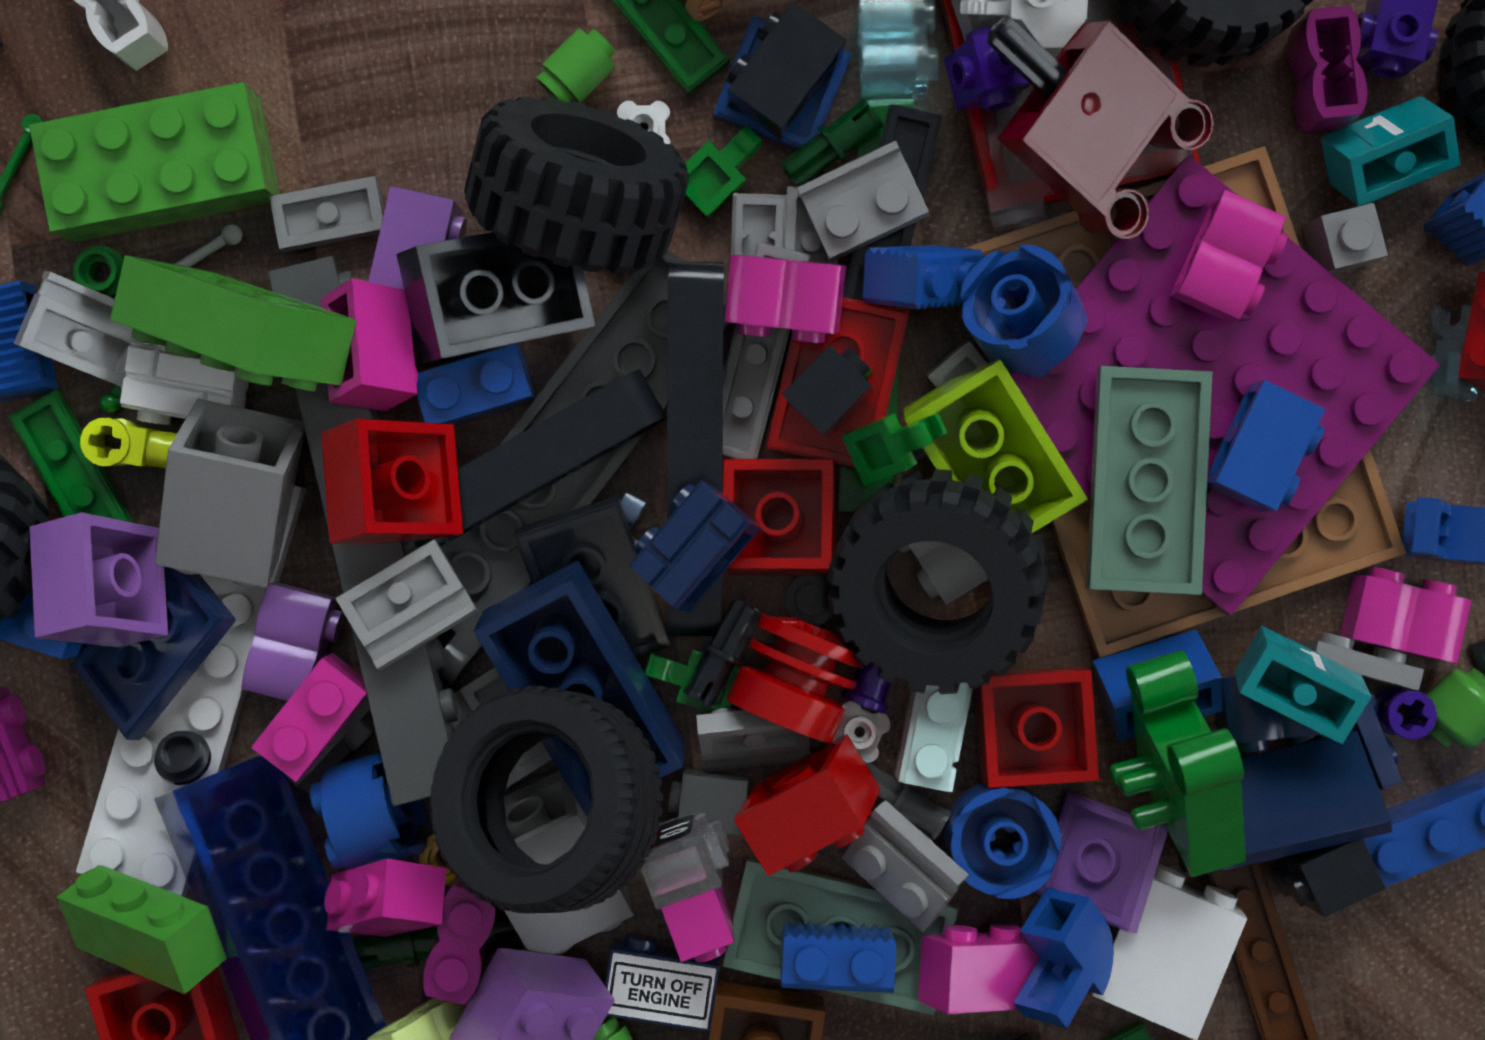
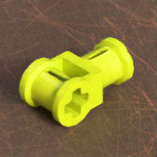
M97 418L89 422L83 429L80 445L84 456L90 462L99 466L134 465L166 469L168 449L177 433L140 427L126 419ZM106 435H112L115 438L121 439L120 449L106 446Z

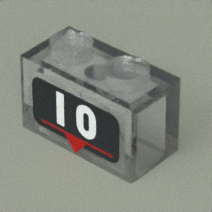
M705 807L660 823L659 830H656V841L650 845L652 850L649 857H645V864L641 868L656 910L722 887L724 867L729 866L727 852L731 851L721 820L711 822Z

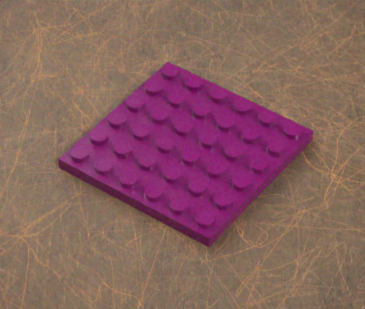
M1188 155L1148 201L1149 220L1145 229L1138 236L1131 239L1117 238L1075 288L1083 302L1088 321L1074 350L1063 361L1053 366L1050 372L1040 378H1030L1025 374H1009L1089 501L1091 492L1096 371L1099 366L1213 372L1208 469L1249 384L1266 380L1326 409L1319 422L1320 425L1324 426L1322 438L1311 455L1303 456L1295 475L1300 477L1298 488L1286 506L1280 505L1277 511L1260 512L1207 486L1202 596L1225 615H1232L1440 364L1290 238H1287L1285 247L1275 264H1265L1258 283L1265 286L1258 306L1250 316L1243 314L1240 320L1228 323L1170 297L1179 271L1192 248L1196 234L1213 198L1224 189L1234 193L1194 158Z

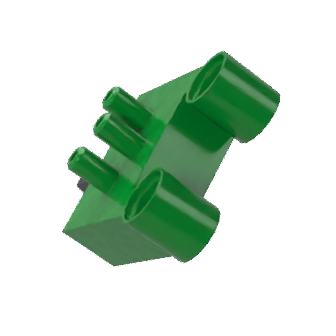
M1179 650L1128 665L1126 667V677L1131 695L1137 757L1112 764L1110 775L1114 784L1120 786L1123 795L1130 797L1149 791L1154 803L1132 810L1131 818L1135 828L1142 831L1165 824L1178 851L1179 867L1184 873L1189 872L1191 878L1246 862L1241 780L1244 778L1242 759L1237 744L1229 730L1223 728L1211 732L1194 700L1199 695L1198 684L1188 656L1184 651Z

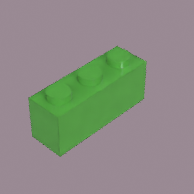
M98 865L94 869L81 874L73 885L56 897L78 949L182 994H186L227 959L208 906L103 865Z

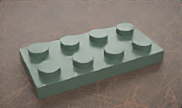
M1116 366L1097 367L1086 589L1202 595L1213 372Z
M746 857L732 919L734 943L726 945L727 951L724 954L722 967L781 980L782 925L787 920L792 925L800 921L804 926L809 921L814 926L821 921L825 927L831 922L836 927L843 922L847 928L852 923L857 928L865 924L869 929L874 924L879 929L886 924L896 941L894 993L826 991L934 1015L935 1008L918 1001L922 935L944 934L945 926L955 925L958 908L956 905L948 903L935 922L922 932L871 885L801 869L789 873L786 867L768 876L758 859Z

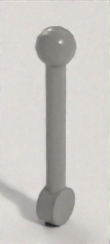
M235 224L226 225L222 229L220 236L176 262L175 265L191 267L226 244H238L243 236L241 228Z

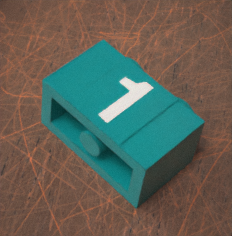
M1422 96L1397 106L1395 105L1321 137L1329 184L1358 207L1460 166L1454 117Z
M1262 625L1234 671L1239 693L1342 745L1371 699V694L1362 675Z

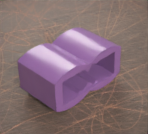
M280 582L269 583L259 608L255 636L246 660L241 689L288 701L321 658L326 656L329 642L336 643L339 639L345 614L343 611L338 610L339 604L335 599L337 597Z

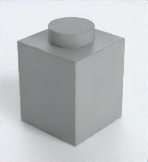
M1375 203L1323 215L1302 227L1308 254L1331 274L1367 266L1388 256Z

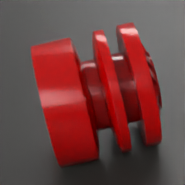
M762 613L757 626L779 637L775 646L758 639H751L749 647L769 661L765 670L750 666H740L727 701L794 732L823 742L833 743L846 710L838 702L825 695L829 685L843 689H855L856 680L835 671L839 661L863 669L864 666L853 656L855 653L854 648L848 642H842L839 635L796 617H773Z

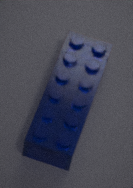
M259 755L154 798L194 900L209 908L227 957L220 965L250 1040H367L371 1035L386 1027L350 934L348 932L327 930L328 913L325 910L324 900L329 881L285 773Z

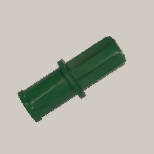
M864 98L859 100L858 104L826 128L822 124L818 126L819 134L782 161V170L793 185L799 187L809 182L838 159L841 162L846 161L847 157L845 154L877 129L880 130L884 127L873 108H869L870 105Z

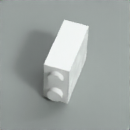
M1158 864L1137 933L1126 932L1113 926L1111 934L1114 956L1111 976L1104 994L1092 993V996L1191 1039L1198 1040L1247 917L1242 908L1236 906L1238 898L1211 885H1206L1204 892L1183 884L1186 878L1183 874Z

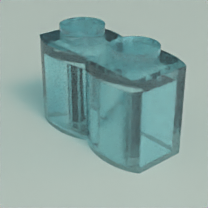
M857 0L856 26L861 99L926 98L928 82L937 81L938 50L937 48H928L927 34H934L935 29L934 0Z

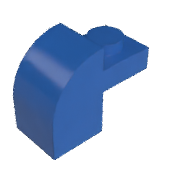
M1417 497V502H1406L1402 542L1407 554L1403 556L1485 566V507L1451 505L1442 499Z
M1046 887L1020 931L1040 958L1014 1004L1025 1017L1067 1029L1087 992L1099 995L1104 994L1113 966V939L1106 919L1090 897Z

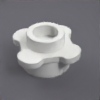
M625 101L618 107L617 116L624 120L630 119L639 124H648V132L653 131L663 137L665 144H670V139L666 135L665 122L670 117V110L664 102L654 101L651 105H636L633 101Z
M847 701L842 705L846 711L833 741L848 734L862 759L867 763L873 762L879 756L877 746L882 734L890 730V720L886 714L880 712L873 714L862 709L861 705ZM863 727L865 730L864 735L861 737L856 736L854 733L855 728Z

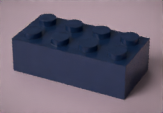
M578 560L483 610L473 632L509 691L513 688L543 686L597 697L604 702L614 705L616 709H620L625 714V717L635 722V727L640 728L643 738L647 739L651 745L650 751L654 752L656 758L654 763L658 764L660 770L659 778L683 767L685 739ZM559 737L543 739L541 743L586 816L589 815L592 802L589 774L577 751Z

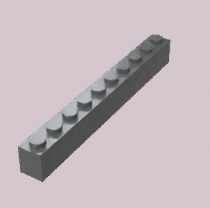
M333 256L268 271L273 292L321 307L322 297L348 280L354 279L350 270L343 272ZM317 382L316 391L296 388V393L328 525L321 432L354 419L378 420L377 411L373 409L330 403L328 384ZM418 541L388 544H332L343 594L419 549ZM352 628L393 806H404L430 799L431 786L434 781V770L437 767L436 763L439 756L442 755V749L445 743L448 742V737L453 732L451 723L459 721L454 693L451 688L443 690L438 670L439 668L446 667V658L440 637H435L383 670H378L367 649L362 645Z

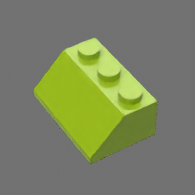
M1000 358L948 380L903 408L904 419L908 425L929 415L939 413L947 434L932 439V444L923 447L935 468L938 470H952L953 481L965 483L968 473L983 478L984 481L981 489L992 495L998 487L1012 496L1010 507L1013 511L1017 512L1019 509H1025L1033 520L1031 533L1088 500Z

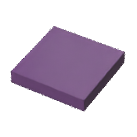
M1067 791L1057 821L1062 838L1060 854L1050 878L1041 888L1036 890L1035 894L1041 896L1047 887L1090 897L1108 924L1126 932L1137 933L1168 830L1162 824L1139 831L1133 824L1130 812L1079 793Z

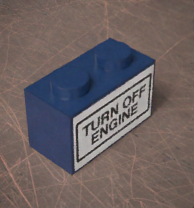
M629 933L625 934L624 940L614 939L610 952L605 987L615 1001L606 1016L709 1032L720 956L706 962H696L695 958L681 962L676 948L657 945L655 937Z

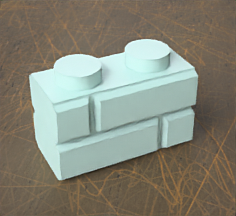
M968 682L960 683L958 693L941 695L939 693V686L931 685L926 686L924 693L910 691L894 770V776L898 782L946 792L953 791L957 771L953 763L959 761L973 690L969 687Z

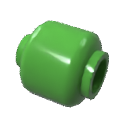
M1474 667L1468 673L1461 669H1452L1426 693L1437 709V721L1430 734L1447 748L1454 741L1469 749L1476 748L1485 740V676Z

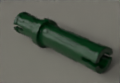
M505 911L496 913L491 933L484 943L485 948L512 943L520 944V937ZM437 926L388 937L372 935L354 937L353 956L354 959L359 958V961L355 962L357 971L364 972L367 969L405 963L408 968L419 966L420 960L428 959L433 943L438 936Z

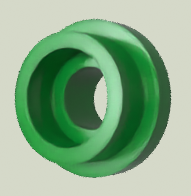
M96 245L82 251L75 260L73 266L74 282L113 298L116 296L124 257L118 251L108 246ZM107 264L110 268V276L106 281L99 283L95 277L96 270L99 266Z

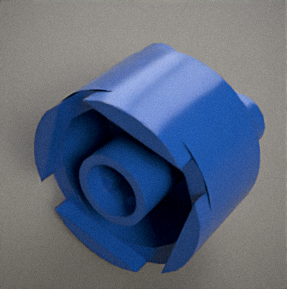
M1018 245L1020 250L1004 254L1001 250H997L982 258L970 270L962 284L960 299L962 300L961 316L964 325L990 362L1000 358L1009 373L1025 374L1030 378H1040L1050 372L1053 366L1063 361L1078 344L1088 321L1083 302L1064 266L1050 251L1035 245Z
M381 752L330 766L324 771L321 781L311 785V803L316 813L320 816L323 815L328 834L325 842L326 854L330 864L335 869L343 867L352 869L384 859L402 860L424 852L427 839L418 841V828L427 825L424 800L404 806H393Z
M981 782L964 791L954 801L952 806L949 807L951 814L944 826L945 848L948 856L969 874L965 881L970 886L997 898L1016 899L1035 892L1048 881L1060 854L1062 844L1061 832L1051 810L1023 786L988 788ZM1003 827L1011 834L1006 837L1008 846L1004 849H999L995 843L990 842L996 839L994 832Z

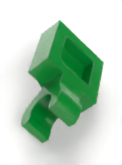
M747 125L721 151L708 140L685 163L689 174V184L685 196L707 219L712 217L733 196V193H736L747 182L746 178L737 169L748 162L763 147L761 144L762 140Z
M893 413L856 427L841 437L865 486L907 471L916 465L917 461L912 451L932 444V439L947 434V431L939 413L924 417L901 428L896 414Z
M691 649L687 664L651 652L645 674L646 676L680 686L675 699L676 702L711 713L720 708H731L732 703L727 701V697L740 666L735 665L715 701L714 708L706 706L702 703L703 701H697L683 693V689L687 687L704 655L703 652Z

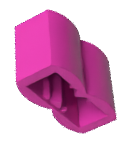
M1225 189L1215 195L1199 227L1192 248L1179 271L1170 297L1228 323L1240 320L1243 314L1250 316L1258 306L1265 289L1264 285L1258 283L1262 270L1266 263L1270 265L1275 264L1287 242L1288 235L1281 232L1286 216Z
M731 255L724 322L738 323L737 333L742 335L770 337L771 327L792 329V340L825 343L826 333L835 334L840 330L846 266L748 255Z
M1372 567L1370 576L1353 575L1339 636L1424 658L1458 663L1472 600L1455 596L1457 586L1424 579L1422 588L1404 584V573L1378 567Z

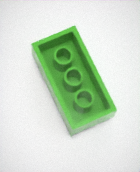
M245 82L29 125L49 230L51 233L72 243L269 204V196L280 194L261 97Z
M128 255L124 256L110 319L133 328L131 337L134 339L158 345H165L166 342L165 350L168 352L192 358H199L200 354H202L200 361L202 365L225 371H235L237 367V378L262 385H272L273 377H283L282 384L307 391H316L317 382L333 385L342 384L357 319L216 272Z

